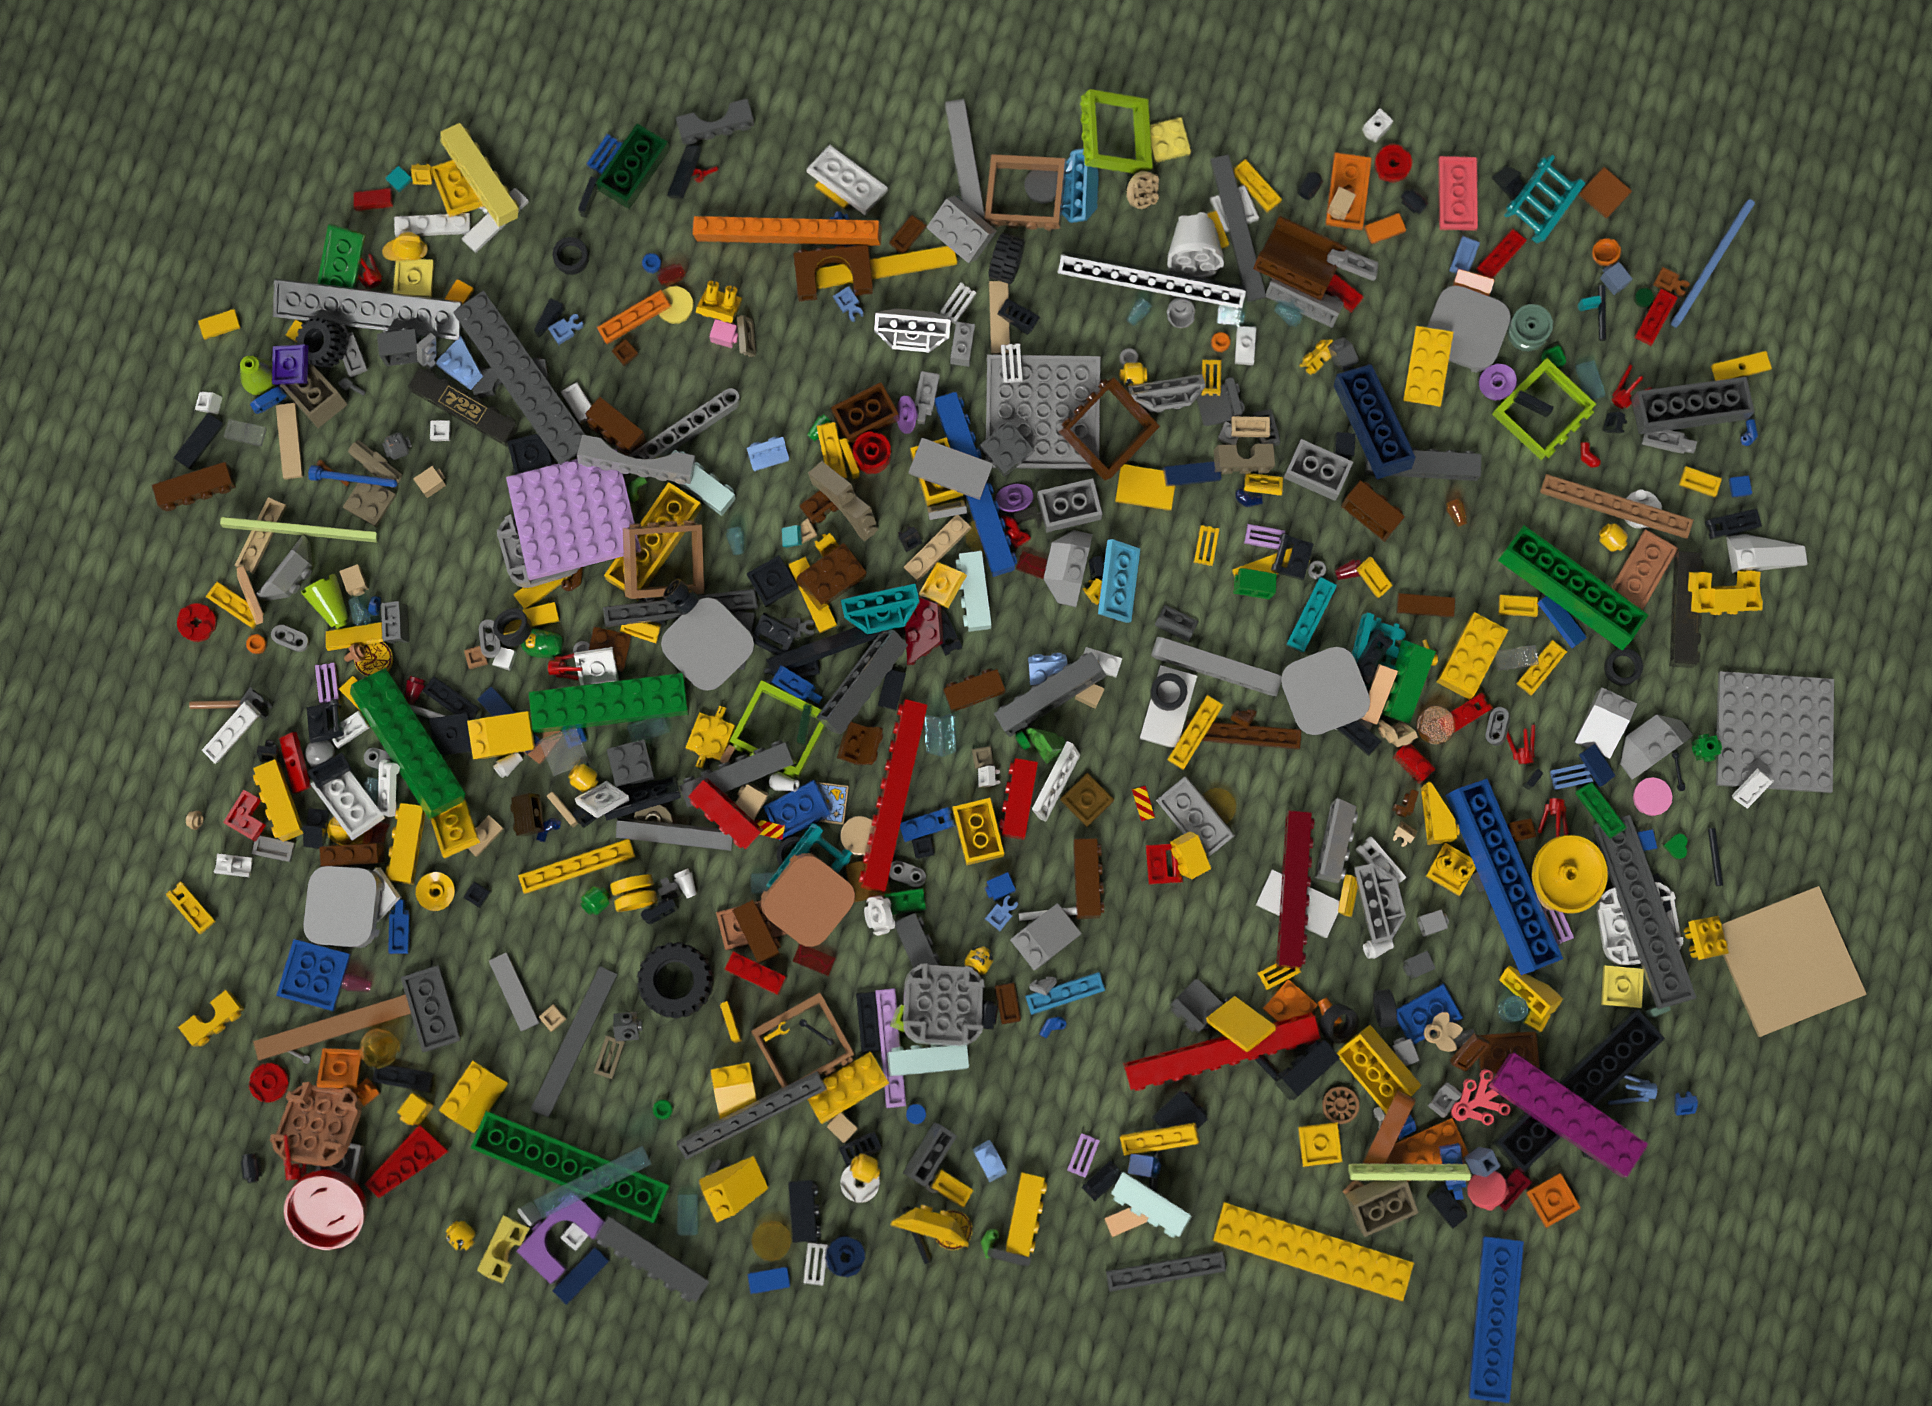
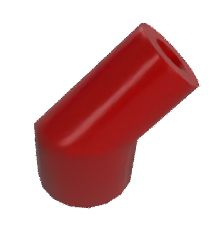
M1581 443V461L1591 468L1599 467L1601 460L1590 453V443Z
M1002 515L1000 518H1003L1004 524L1010 528L1007 534L1011 539H1015L1016 536L1020 535V528L1016 520Z

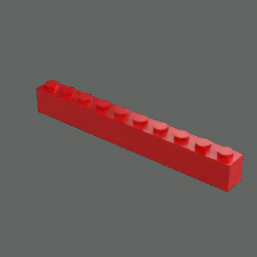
M907 699L902 704L899 703L897 715L900 716L898 722L894 723L892 732L895 733L894 741H890L888 748L891 755L890 759H886L884 770H887L886 777H882L880 789L883 790L881 796L877 797L875 807H878L877 815H873L871 826H874L873 833H869L867 844L870 846L868 852H865L862 863L865 864V868L859 874L858 882H861L860 888L880 893L886 890L927 704Z
M1311 1012L1272 1023L1275 1025L1276 1030L1248 1052L1226 1036L1123 1063L1128 1085L1131 1090L1140 1091L1145 1089L1147 1085H1162L1169 1079L1176 1081L1183 1079L1184 1075H1199L1206 1069L1217 1070L1221 1068V1065H1236L1243 1059L1254 1060L1259 1058V1055L1265 1053L1273 1055L1278 1053L1280 1049H1295L1297 1045L1302 1043L1305 1045L1313 1044L1317 1039H1320L1315 1016Z

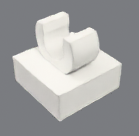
M995 766L978 768L979 787L986 788L1000 784L999 780H995V774H999L1000 771L995 770Z

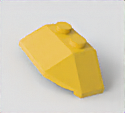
M921 1205V1208L916 1207L891 1222L892 1226L968 1247L969 1244L956 1219L951 1217L952 1213L940 1210V1214L932 1212L933 1208Z

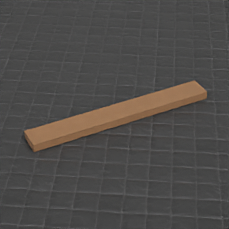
M1548 474L1545 476L1540 491L1544 495L1686 539L1689 536L1694 521L1684 516Z
M406 995L262 1038L253 1041L257 1058L260 1061L407 1016L411 1012Z

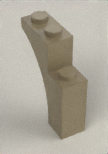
M822 461L808 472L812 484L837 506L863 541L872 537L879 530L871 508L855 495L852 485Z

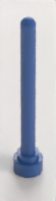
M311 465L308 472L309 480L313 481L327 478L396 487L398 485V482L393 479L324 471L323 468Z

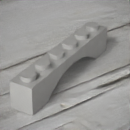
M582 435L577 453L578 463L585 467L595 466L603 470H616L623 474L632 473L640 477H654L661 481H675L678 484H691L695 468L694 455L675 452L658 459H636L616 452L601 438Z

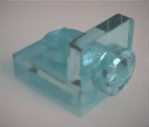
M1219 305L1218 323L1235 325L1237 328H1239L1240 323H1244L1245 312H1242V309Z

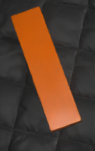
M659 290L601 324L597 329L605 343L609 344L672 306L664 292Z

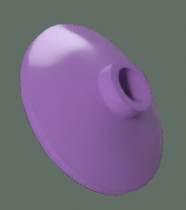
M1495 364L1483 371L1479 379L1481 392L1491 400L1507 398L1517 385L1515 372L1504 364ZM1498 382H1502L1500 387L1496 386Z
M902 396L897 404V412L899 414V421L897 423L903 433L909 434L915 427L918 412L912 398Z
M1023 484L1008 485L1002 488L996 495L999 508L1008 512L1025 509L1033 500L1032 490Z

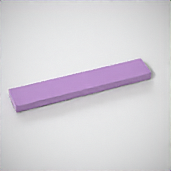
M895 988L876 990L883 1073L889 1082L888 1085L884 1086L886 1108L906 1106L903 1075L889 1077L887 1053L892 1052L891 1048L900 1047L899 1030L890 1027L897 1008Z

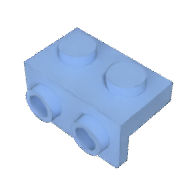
M772 437L767 442H755L750 447H747L753 471L789 461L783 437Z
M1053 653L1050 656L1035 654L1032 657H1028L1030 685L1041 684L1046 681L1048 676L1062 671L1063 667L1067 665L1066 655Z

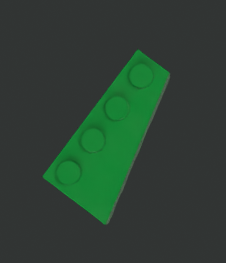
M1405 640L1401 641L1394 668L1398 672L1383 708L1384 715L1410 724L1436 651Z

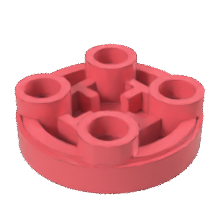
M1494 1171L1487 1177L1473 1175L1468 1183L1467 1192L1469 1198L1476 1206L1491 1211L1504 1201L1509 1193V1188L1504 1177L1499 1172Z

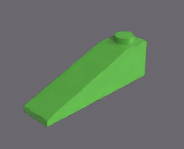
M1030 727L1026 729L1027 736L1046 764L1060 756L1066 744L1062 736L1058 737L1056 733Z

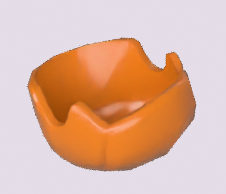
M1605 238L1599 240L1593 246L1592 256L1599 265L1606 267L1610 264L1614 265L1621 256V246L1614 239Z

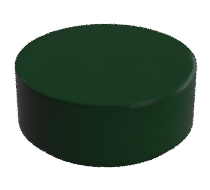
M1641 288L1634 295V302L1642 308L1650 306L1654 300V294L1648 288Z

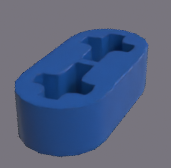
M275 387L253 400L250 406L255 414H259L284 400L286 394L282 387Z

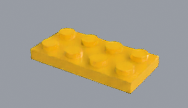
M1420 326L1415 327L1403 401L1441 407L1454 332Z
M870 1051L823 1079L827 1089L807 1100L818 1120L823 1124L888 1085L889 1082Z

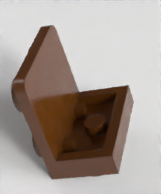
M850 722L848 728L844 731L837 759L854 765H872L878 757L877 750L883 739V728L864 727Z

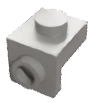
M1445 1083L1437 1091L1428 1106L1444 1118L1462 1094L1454 1086Z

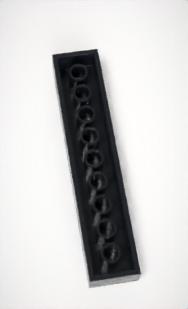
M1638 1009L1633 1010L1557 1082L1590 1105L1595 1106L1665 1038ZM1524 1112L1492 1143L1520 1172H1525L1561 1136Z

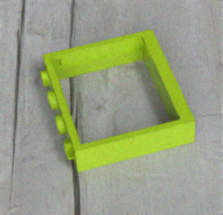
M1093 89L1085 92L1081 96L1080 102L1085 166L1127 173L1148 172L1151 170L1152 152L1148 99ZM1095 102L1133 109L1136 160L1098 154Z
M1546 358L1496 408L1492 415L1542 461L1545 457L1549 459L1555 453L1556 449L1554 447L1558 443L1560 445L1565 443L1569 438L1567 434L1571 430L1575 432L1582 425L1580 421L1583 418L1587 420L1594 413L1592 409L1596 403ZM1544 372L1584 409L1545 449L1504 413L1514 403L1515 395L1521 390L1525 392Z
M761 680L730 739V744L740 753L743 750L750 753L749 757L755 755L753 751L757 750V748L739 740V737L763 692L818 719L817 716L822 710ZM819 721L797 766L790 765L783 768V774L792 778L795 776L800 778L826 727L821 721Z

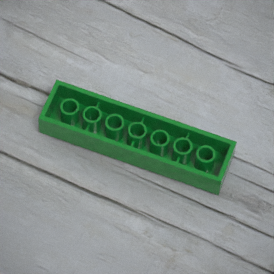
M1523 525L1497 560L1621 650L1633 640L1649 616L1525 525Z
M384 668L351 684L350 695L393 763L399 765L401 776L429 820L462 803L465 792L387 669Z
M683 673L528 692L532 729L535 734L688 715Z

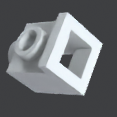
M1379 109L1364 125L1362 131L1368 139L1377 142L1391 128L1393 120Z

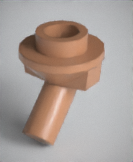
M354 643L349 647L350 652L344 656L346 662L354 659L356 663L365 660L366 651L362 645Z

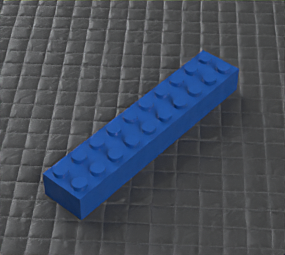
M1488 779L1458 788L1446 794L1445 796L1459 825L1463 839L1520 974L1524 975L1562 960L1563 956Z

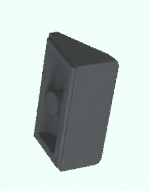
M1164 605L1155 626L1189 642L1199 621Z

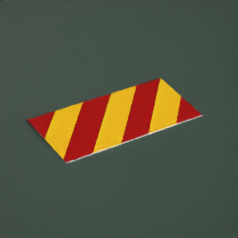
M1146 786L1132 789L1140 820L1145 821L1155 818Z
M755 819V822L764 829L760 835L782 840L784 825Z

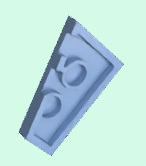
M461 336L436 361V365L470 390L483 377L470 350L466 346L465 340Z

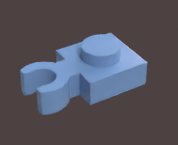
M849 286L833 296V299L843 313L849 311V318L852 322L855 321L854 313L857 312L861 317L863 316L862 309L856 307L859 301Z
M577 314L572 315L568 322L563 318L548 327L558 345L575 336L573 333L574 329L580 330L584 327L582 322L574 324V321L579 318Z
M1009 895L1004 898L1002 907L996 904L985 918L998 931H1001L1011 919L1012 915L1008 912L1016 909L1018 906L1017 902L1013 906L1007 904V901L1010 899Z

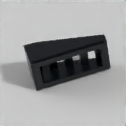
M552 298L549 299L534 328L537 337L540 338L547 331L548 327L564 312L565 306L563 303Z
M1009 299L1005 300L997 315L1026 335L1033 330L1040 319L1037 314ZM1011 307L1012 309L1010 310V312L1008 314L1005 313L1007 308ZM1016 311V312H1018V313H1017V315H1016L1015 318H1014V317H1012V315H1013V313ZM1021 315L1024 316L1022 321L1019 320Z
M874 1131L839 1148L846 1166L850 1165L853 1160L849 1159L845 1150L847 1148L850 1149L853 1158L857 1156L853 1148L854 1145H857L860 1154L868 1156L882 1150ZM871 1138L873 1145L875 1147L872 1150L867 1141V1139ZM862 1141L864 1142L868 1152L864 1153L860 1145V1142Z

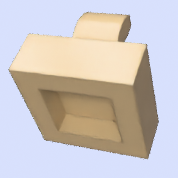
M1401 821L1395 830L1393 840L1395 841L1398 837H1402L1404 841L1401 846L1404 847L1407 842L1411 843L1418 831Z

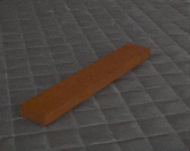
M1191 720L1186 721V729L1190 724ZM1213 722L1202 741L1299 750L1301 730L1251 725L1246 728L1239 724Z

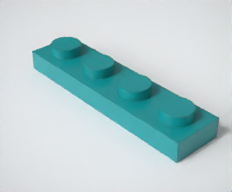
M1322 577L1319 578L1286 645L1304 653L1337 587L1336 584Z

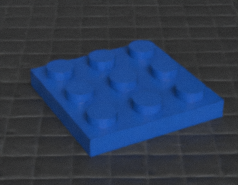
M293 939L276 996L334 1011L351 954Z

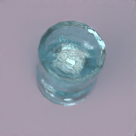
M1511 996L1499 1003L1497 1008L1498 1015L1503 1021L1514 1023L1524 1019L1528 1012V1005L1522 997Z

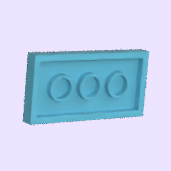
M1114 539L1107 540L1098 614L1125 623L1131 622L1140 548Z

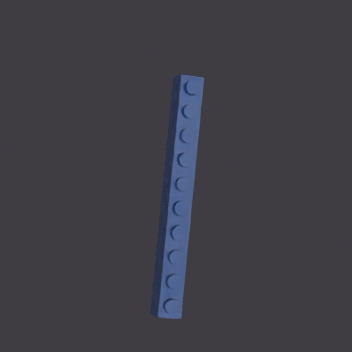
M956 392L935 398V407L950 448L982 459L979 448L975 449L974 442H976L975 435L968 428V425H970L968 415H964L962 408H964L962 398L958 397ZM986 483L980 500L968 495L965 496L992 576L995 577L1014 571L1017 559L1015 554L1010 552L1011 542L1009 536L1004 534L1005 524L1003 518L998 517L999 506L997 501L992 499L991 494L994 493L991 483Z

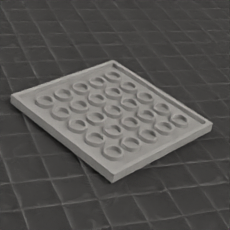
M987 355L986 439L1010 421L1034 449L1033 454L1016 468L1093 469L1058 431L1062 428V422L1068 417L1072 418L1075 415L1073 411L1079 405H1084L1087 402V396L1093 391L1096 393L1100 389L1098 387L1100 384V356L1021 355L1022 382L1003 383L1002 355ZM1005 355L1007 379H1011L1009 355ZM1013 355L1015 378H1018L1017 355ZM1100 399L1070 429L1098 459ZM986 456V461L992 463Z
M1718 672L1717 739L1721 741L1722 751L1716 757V786L1740 787L1759 768L1774 780L1767 789L1832 793L1834 679Z

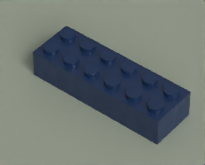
M1372 364L1337 374L1334 382L1335 391L1376 478L1380 479L1412 469L1416 457Z

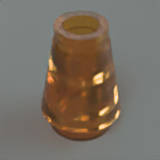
M1460 498L1445 503L1446 511L1457 527L1467 524L1464 504Z

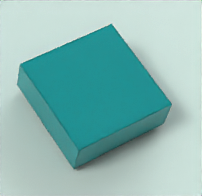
M397 166L385 178L398 192H401L412 181V178L400 166Z
M1600 295L1582 299L1578 304L1579 311L1597 308L1602 302Z
M795 525L782 528L783 547L788 548L802 545L801 526Z

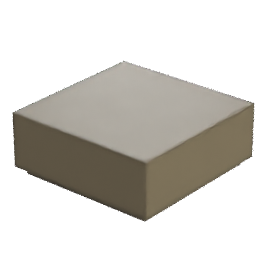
M991 746L972 749L975 769L994 766Z

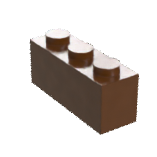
M986 669L981 672L982 675L976 677L970 675L965 677L963 682L957 683L954 681L948 683L946 688L943 689V693L951 713L1005 694V688L998 669Z
M383 842L319 847L320 866L385 862Z
M751 900L732 910L758 964L780 954L778 949L781 946L776 937L772 939L770 935L772 928L768 920H763L761 916L763 912L759 902L755 904L754 900Z

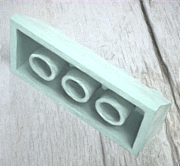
M1125 1173L1121 1174L1111 1193L1115 1196L1114 1201L1122 1206L1125 1203L1130 1205V1211L1139 1217L1141 1214H1144L1148 1217L1147 1222L1155 1227L1161 1225L1165 1228L1164 1233L1172 1238L1175 1235L1180 1237L1192 1218L1191 1215Z

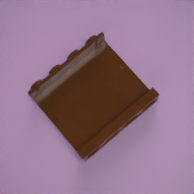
M1279 216L1262 252L1258 255L1253 269L1321 300L1337 269V265L1327 261V256L1332 249L1344 252L1347 247Z

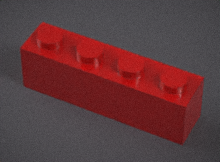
M1015 758L1014 763H1010L1009 774L1012 775L1011 782L1007 781L1005 793H1009L1008 801L1004 800L1002 812H1006L1005 819L1000 820L999 831H1002V836L1025 840L1038 762Z
M707 777L688 796L691 799L690 803L697 809L701 808L705 812V817L711 822L715 821L719 825V830L725 835L729 834L734 839V844L739 848L747 849L764 830Z

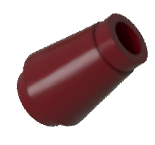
M1353 559L1335 569L1337 579L1343 580L1360 577L1356 570L1361 565L1360 560Z
M411 675L409 680L407 679L404 698L408 704L415 705L425 687V680Z

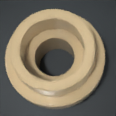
M197 810L189 812L186 817V825L193 830L201 827L204 821L202 813Z

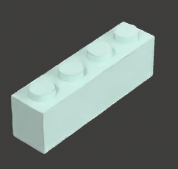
M695 462L691 484L685 483L680 485L722 516L736 499L735 491L727 484L723 486L719 483V478L712 473L710 475L704 471L705 468L698 462Z
M982 551L959 554V559L956 560V568L967 575L960 589H963L964 594L963 597H960L961 607L966 609V615H963L964 627L968 626V632L991 629Z
M930 1044V1048H923V1045L911 1046V1050L895 1047L891 1048L892 1052L887 1053L889 1077L969 1068L967 1045L942 1047V1045Z

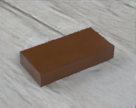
M911 215L890 240L889 245L901 254H905L923 233L927 225L914 215Z
M1014 983L995 986L1001 1024L1020 1022L1021 1018Z
M1474 1033L1450 1059V1062L1453 1066L1466 1072L1491 1044L1489 1040Z

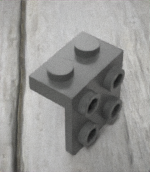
M1233 377L1227 378L1225 383L1221 385L1220 396H1217V394H1213V396H1209V394L1202 395L1201 392L1196 398L1204 426L1229 422L1232 416L1241 417L1244 411V404L1242 400L1239 401L1238 394L1240 389L1238 383L1234 382Z
M1195 979L1169 1006L1172 1008L1171 1012L1177 1018L1181 1017L1186 1022L1184 1025L1191 1032L1195 1031L1198 1033L1207 1024L1206 1018L1220 1008L1223 1003L1200 980Z

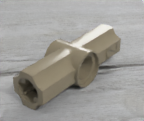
M357 440L350 446L348 453L362 463V466L372 475L379 478L393 479L398 483L401 481L403 476L400 472L395 470L388 464L387 460L376 451L373 452L360 440Z

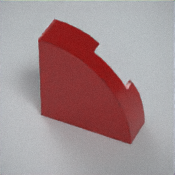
M1020 531V535L1016 536L1015 539L1010 537L1009 539L1013 548L1017 549L1031 540V537L1027 533Z

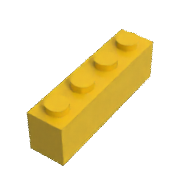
M274 759L254 767L255 774L253 779L256 785L260 786L261 792H259V796L268 808L265 810L269 821L272 820L274 825L271 827L274 837H278L284 842L302 835L303 826L280 763Z
M400 803V807L396 809L395 819H397V825L392 830L394 842L393 846L389 848L391 860L385 872L390 882L414 885L426 816L424 810L419 805Z
M1025 1173L1020 1174L1005 1252L1029 1257L1030 1253H1034L1036 1242L1032 1241L1033 1234L1038 1233L1040 1222L1036 1221L1037 1214L1042 1213L1043 1202H1040L1041 1194H1045L1047 1182H1044V1177Z

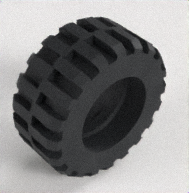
M680 942L665 943L663 946L655 947V950L649 952L646 955V959L641 962V968L637 974V986L642 1000L654 1012L667 1018L688 1017L692 1013L698 1012L707 1003L708 997L713 990L714 978L712 976V969L704 955L694 947ZM672 962H680L687 965L694 976L691 991L686 996L678 999L664 996L657 985V977L660 970Z

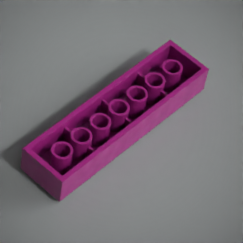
M1515 1053L1508 1055L1488 1086L1621 1178L1628 1177L1648 1146L1645 1141Z

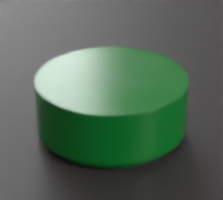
M1021 730L1015 733L1014 736L1023 750L1031 747Z
M659 1100L653 1106V1114L658 1119H668L673 1113L672 1104L667 1100Z

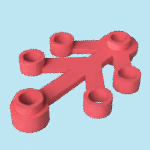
M1483 1069L1480 1072V1082L1475 1098L1469 1102L1470 1093L1476 1089L1477 1085L1470 1078L1464 1080L1460 1101L1454 1103L1451 1108L1453 1118L1458 1121H1464L1469 1117L1479 1120L1485 1125H1491L1494 1118L1490 1113L1484 1112L1482 1114L1472 1109L1481 1106L1498 1111L1503 1116L1510 1113V1106L1506 1103L1489 1101L1499 1095L1492 1089L1485 1092L1488 1082L1493 1079V1073L1490 1070ZM1489 1072V1077L1485 1079L1484 1074ZM1469 1082H1472L1471 1088H1467ZM1503 1106H1506L1505 1112H1501ZM1464 1108V1113L1460 1115L1459 1110ZM1489 1116V1121L1485 1122L1484 1118Z

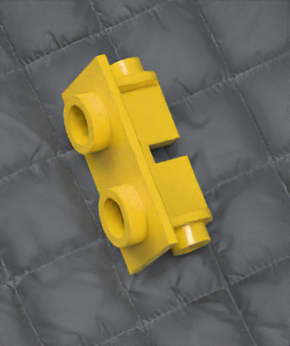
M1323 339L1315 345L1316 349L1312 353L1306 354L1299 366L1307 367L1306 372L1308 374H1315L1324 365L1320 358L1325 362L1331 358L1328 346L1333 340Z

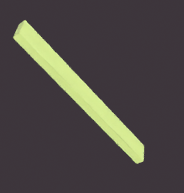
M222 517L220 525L223 528L378 542L377 533L372 531Z

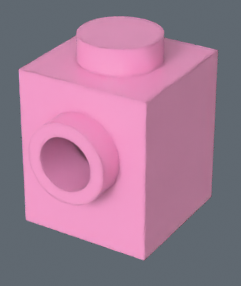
M715 319L709 336L710 341L733 348L734 343L737 344L739 339L737 325L734 322H723Z

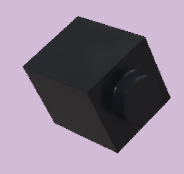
M1337 432L1334 436L1333 453L1352 460L1355 453L1356 434Z

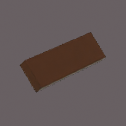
M1397 594L1396 613L1454 617L1455 598Z

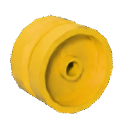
M651 874L628 877L610 884L612 894L621 896L614 901L617 912L636 910L658 902L656 892L648 890L654 886Z

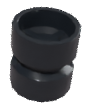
M680 579L670 583L663 593V598L671 605L675 604L674 607L683 615L693 610L700 598L692 589H688V586Z

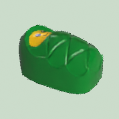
M533 629L528 639L521 644V647L527 655L533 657L555 658L562 653L563 638L558 633Z

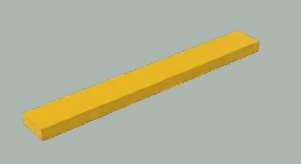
M948 246L870 260L872 279L957 265L956 254ZM843 264L820 268L815 278L816 289L853 283L852 274Z

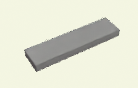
M506 952L489 960L520 1031L523 1032L539 1024L508 953Z

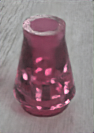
M352 972L350 974L345 973L342 988L346 989V991L370 992L372 981Z

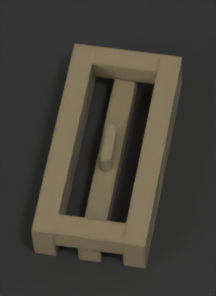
M739 316L737 317L740 354L748 355V357L756 356L753 319Z
M605 1037L593 1072L594 1074L613 1079L625 1041H615V1038ZM609 1041H612L603 1072L599 1070ZM618 1043L620 1045L618 1047L610 1074H607L616 1044Z

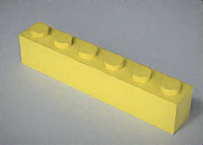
M458 123L441 131V143L497 226L500 227L517 219L519 210L517 201L515 199L512 200L508 188L500 182L498 173L491 169L487 157H483L480 153V147L476 142L472 141L468 129H464L462 124Z

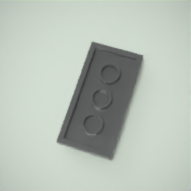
M438 965L401 977L422 1052L425 1053L461 1041L440 966Z

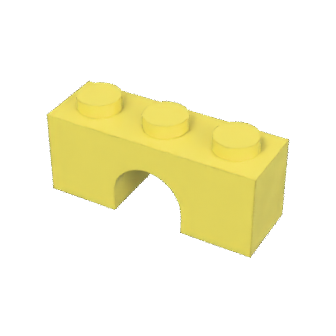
M503 1215L477 1271L490 1279L503 1283L512 1266L508 1262V1254L514 1245H522L529 1227Z

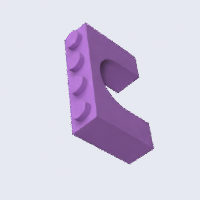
M575 1191L571 1193L566 1192L559 1200L561 1204L557 1208L552 1207L547 1212L546 1216L548 1218L543 1223L538 1222L533 1227L532 1231L534 1233L529 1238L525 1236L522 1245L517 1250L550 1284H553L567 1269L548 1248L547 1236L550 1229L556 1223L568 1220L576 1223L592 1239H595V1234L605 1221Z

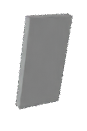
M922 438L909 474L980 500L993 463Z
M1187 776L1183 777L1156 800L1183 834L1190 831L1199 836L1207 858L1235 836Z

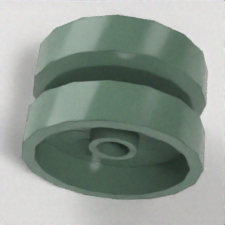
M1528 304L1522 306L1510 320L1507 329L1509 341L1515 348L1522 351L1539 349L1553 330L1552 317L1545 308L1539 305Z

